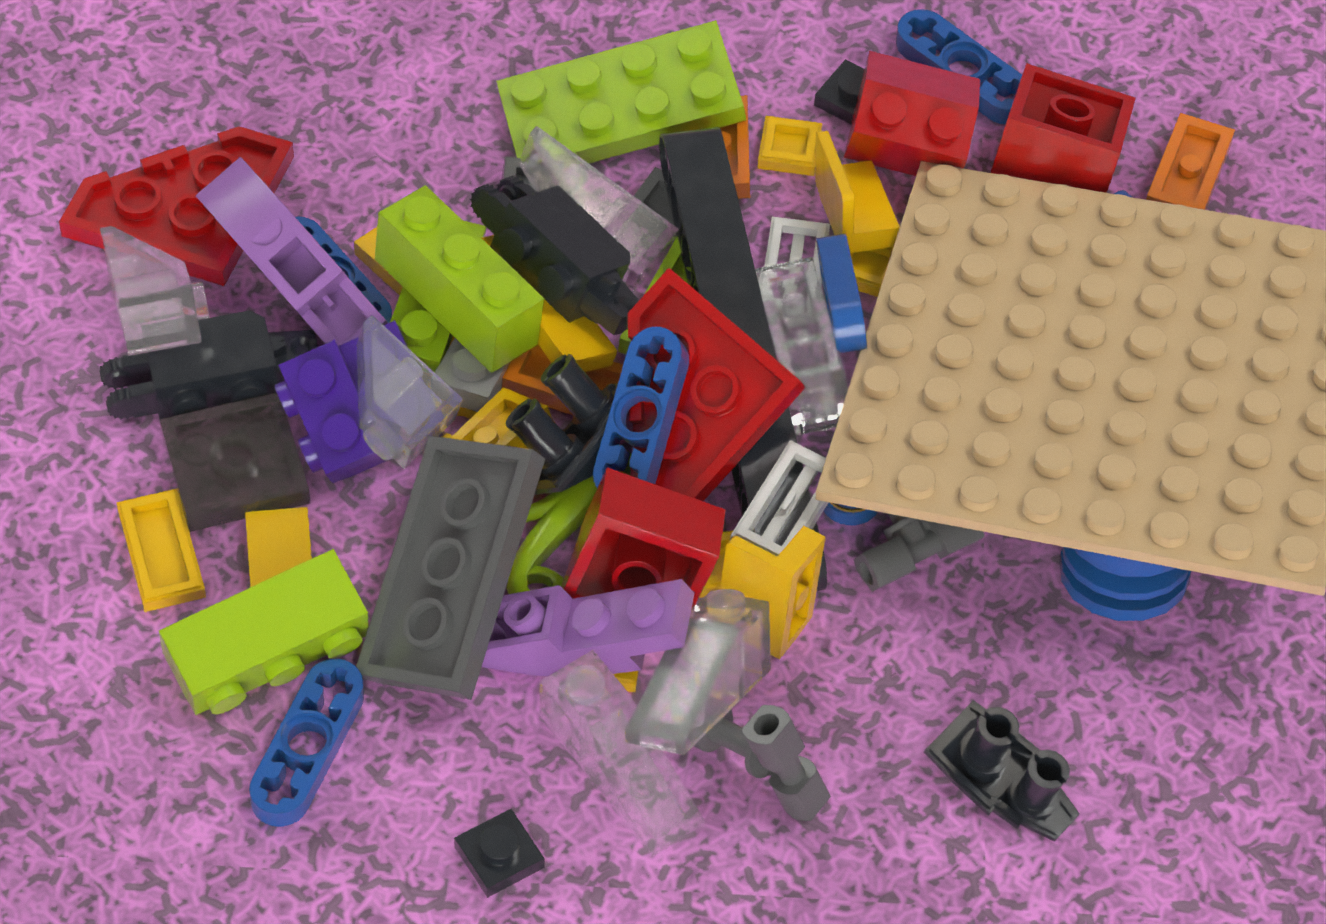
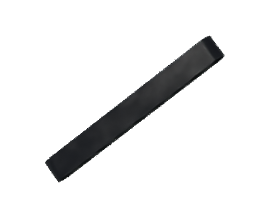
M713 127L661 134L659 136L661 169L688 284L777 360L721 129ZM789 407L731 470L742 516L789 441L797 443ZM796 461L754 528V533L760 536L763 535L802 472L803 464ZM809 488L777 538L776 544L780 546L784 544L811 500ZM816 522L812 530L819 533L818 525ZM824 550L817 591L826 590L827 568Z

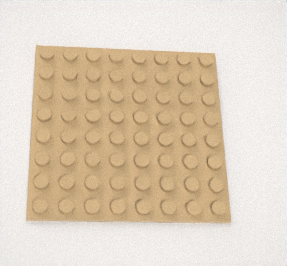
M921 161L866 332L867 349H861L817 485L815 500L1324 596L1326 590V230Z

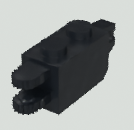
M514 175L500 180V183L497 184L498 188H494L493 184H486L474 189V192L471 193L472 198L470 200L472 204L470 207L473 208V213L477 215V218H481V222L494 234L490 247L569 323L585 316L594 323L600 324L613 335L621 334L628 329V312L639 301L622 280L630 265V252L559 185L537 192L528 183L525 184L524 179H520L519 176L514 177Z
M249 310L142 330L145 351L122 355L121 358L108 359L107 362H103V366H100L99 372L103 385L115 389L114 392H110V396L106 397L107 410L110 416H114V419L120 418L122 420L123 418L129 419L130 417L137 418L158 414L159 420L175 418L179 421H193L204 416L207 411L232 406L242 410H251L262 406L269 399L279 398L274 385L284 381V377L278 365L317 348L318 344L313 330L268 333L265 317Z

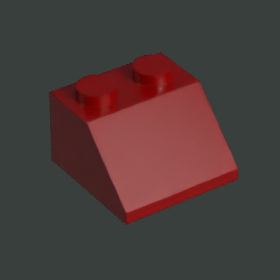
M869 51L843 158L858 162L872 160L874 166L913 176L917 175L921 161L964 168L979 110L980 79Z
M1026 63L990 173L1107 193L1121 154L1136 97Z
M606 468L585 514L561 587L572 599L682 579L694 592L692 613L720 556L726 509Z

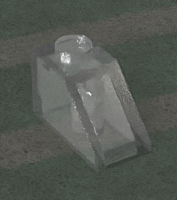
M373 315L363 322L357 342L359 428L364 431L363 438L373 452L384 460L393 458L405 469L425 450L429 436L438 437L455 420L463 399Z

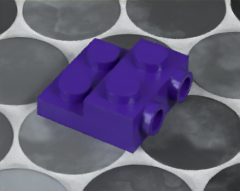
M395 320L341 345L332 340L278 365L284 381L274 385L277 395L289 418L300 414L308 435L298 439L305 460L313 473L323 469L325 475L332 483L355 476L427 443L429 436L441 437L446 435Z

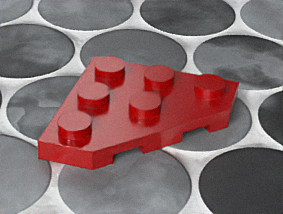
M238 126L217 133L218 141L187 151L185 145H181L140 159L141 167L112 177H109L107 171L86 177L81 182L59 220L61 236L225 286L244 250L196 195L239 157L275 193L294 158L293 142Z
M668 268L628 312V338L632 341L640 331L646 328L663 327L672 331L688 351L689 367L655 485L704 501L806 387L801 380L673 270ZM661 345L657 354L647 353L645 358L653 368L650 386L645 385L641 381H638L636 386L652 388L659 394L664 389H661L653 381L656 367L659 362L669 363L671 355L664 349L663 345ZM639 402L629 410V421L633 424V432H644L652 427L656 421L657 408L652 402ZM633 446V448L639 450L642 453H645L647 450V448H638ZM630 467V476L637 478L638 474Z

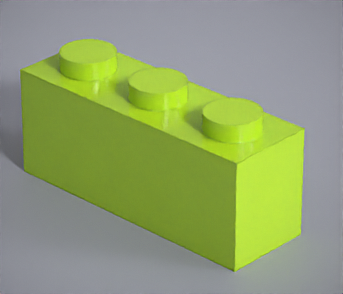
M426 185L378 212L375 260L487 370L493 373L538 345L544 298Z
M331 549L158 631L162 653L194 714L197 715L209 709L212 714L227 712L241 704L246 699V692L268 682L271 686L286 684L302 674L305 670V665L326 655L330 659H336L349 654L361 645L362 638L366 637L369 624L367 609L335 550Z

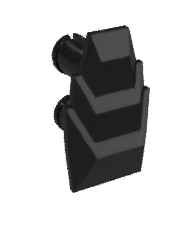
M565 354L557 358L545 369L541 376L542 383L548 386L573 414V419L567 427L561 429L541 407L540 402L536 398H533V400L531 398L518 405L510 413L505 423L506 427L513 431L529 449H533L545 458L535 494L563 492L593 476L594 465L618 383H611L603 390H600L576 363L575 358L571 354H568V356Z
M973 700L924 751L928 758L982 811L988 816L992 812L1016 829L1022 825L1055 842L1080 814L1061 788L1063 783H1066L1070 774V768L1066 759L1056 751L1040 750L1019 733L1017 718L1005 708L991 707L985 709Z

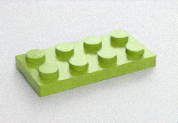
M716 20L496 81L517 158L563 164V171L658 145L661 134L713 127L720 128L746 120L744 105Z

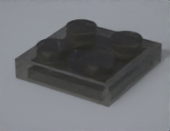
M277 393L159 420L161 434L189 532L246 519L245 512L287 509L310 504L307 480L286 412Z

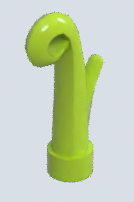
M631 453L624 471H620L621 473L630 475ZM593 476L563 492L551 493L547 497L531 504L526 523L537 519L540 520L528 533L516 553L506 586L509 594L530 591L528 584L543 583L549 585V587L562 586L564 578L558 572L541 565L582 525L585 514L597 490Z

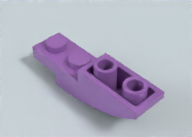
M241 157L196 195L325 344L335 340L338 345H341L388 324L343 270Z
M682 579L575 599H572L560 585L503 595L482 667L534 676H573V674L593 676L640 671L643 667L645 654L684 647L694 592Z

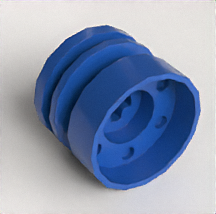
M1063 547L1060 553L1061 582L1072 599L1091 613L1116 621H1144L1166 614L1183 599L1190 583L1191 571L1067 547Z

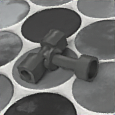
M888 514L893 525L883 531L887 542L860 554L854 559V564L857 572L873 592L915 571L916 563L935 554L940 559L978 542L985 535L983 531Z
M699 695L692 699L682 712L679 721V735L684 742L704 752H713L720 746H723L745 757V768L750 775L756 778L771 776L769 783L783 809L792 818L800 821H811L831 797L814 763L805 757L798 756L805 748V745L789 714L784 709L774 705H762L744 727L733 723V713L728 705L707 695Z

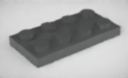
M429 436L356 666L363 679L385 685L472 700L544 465L545 458L533 449Z

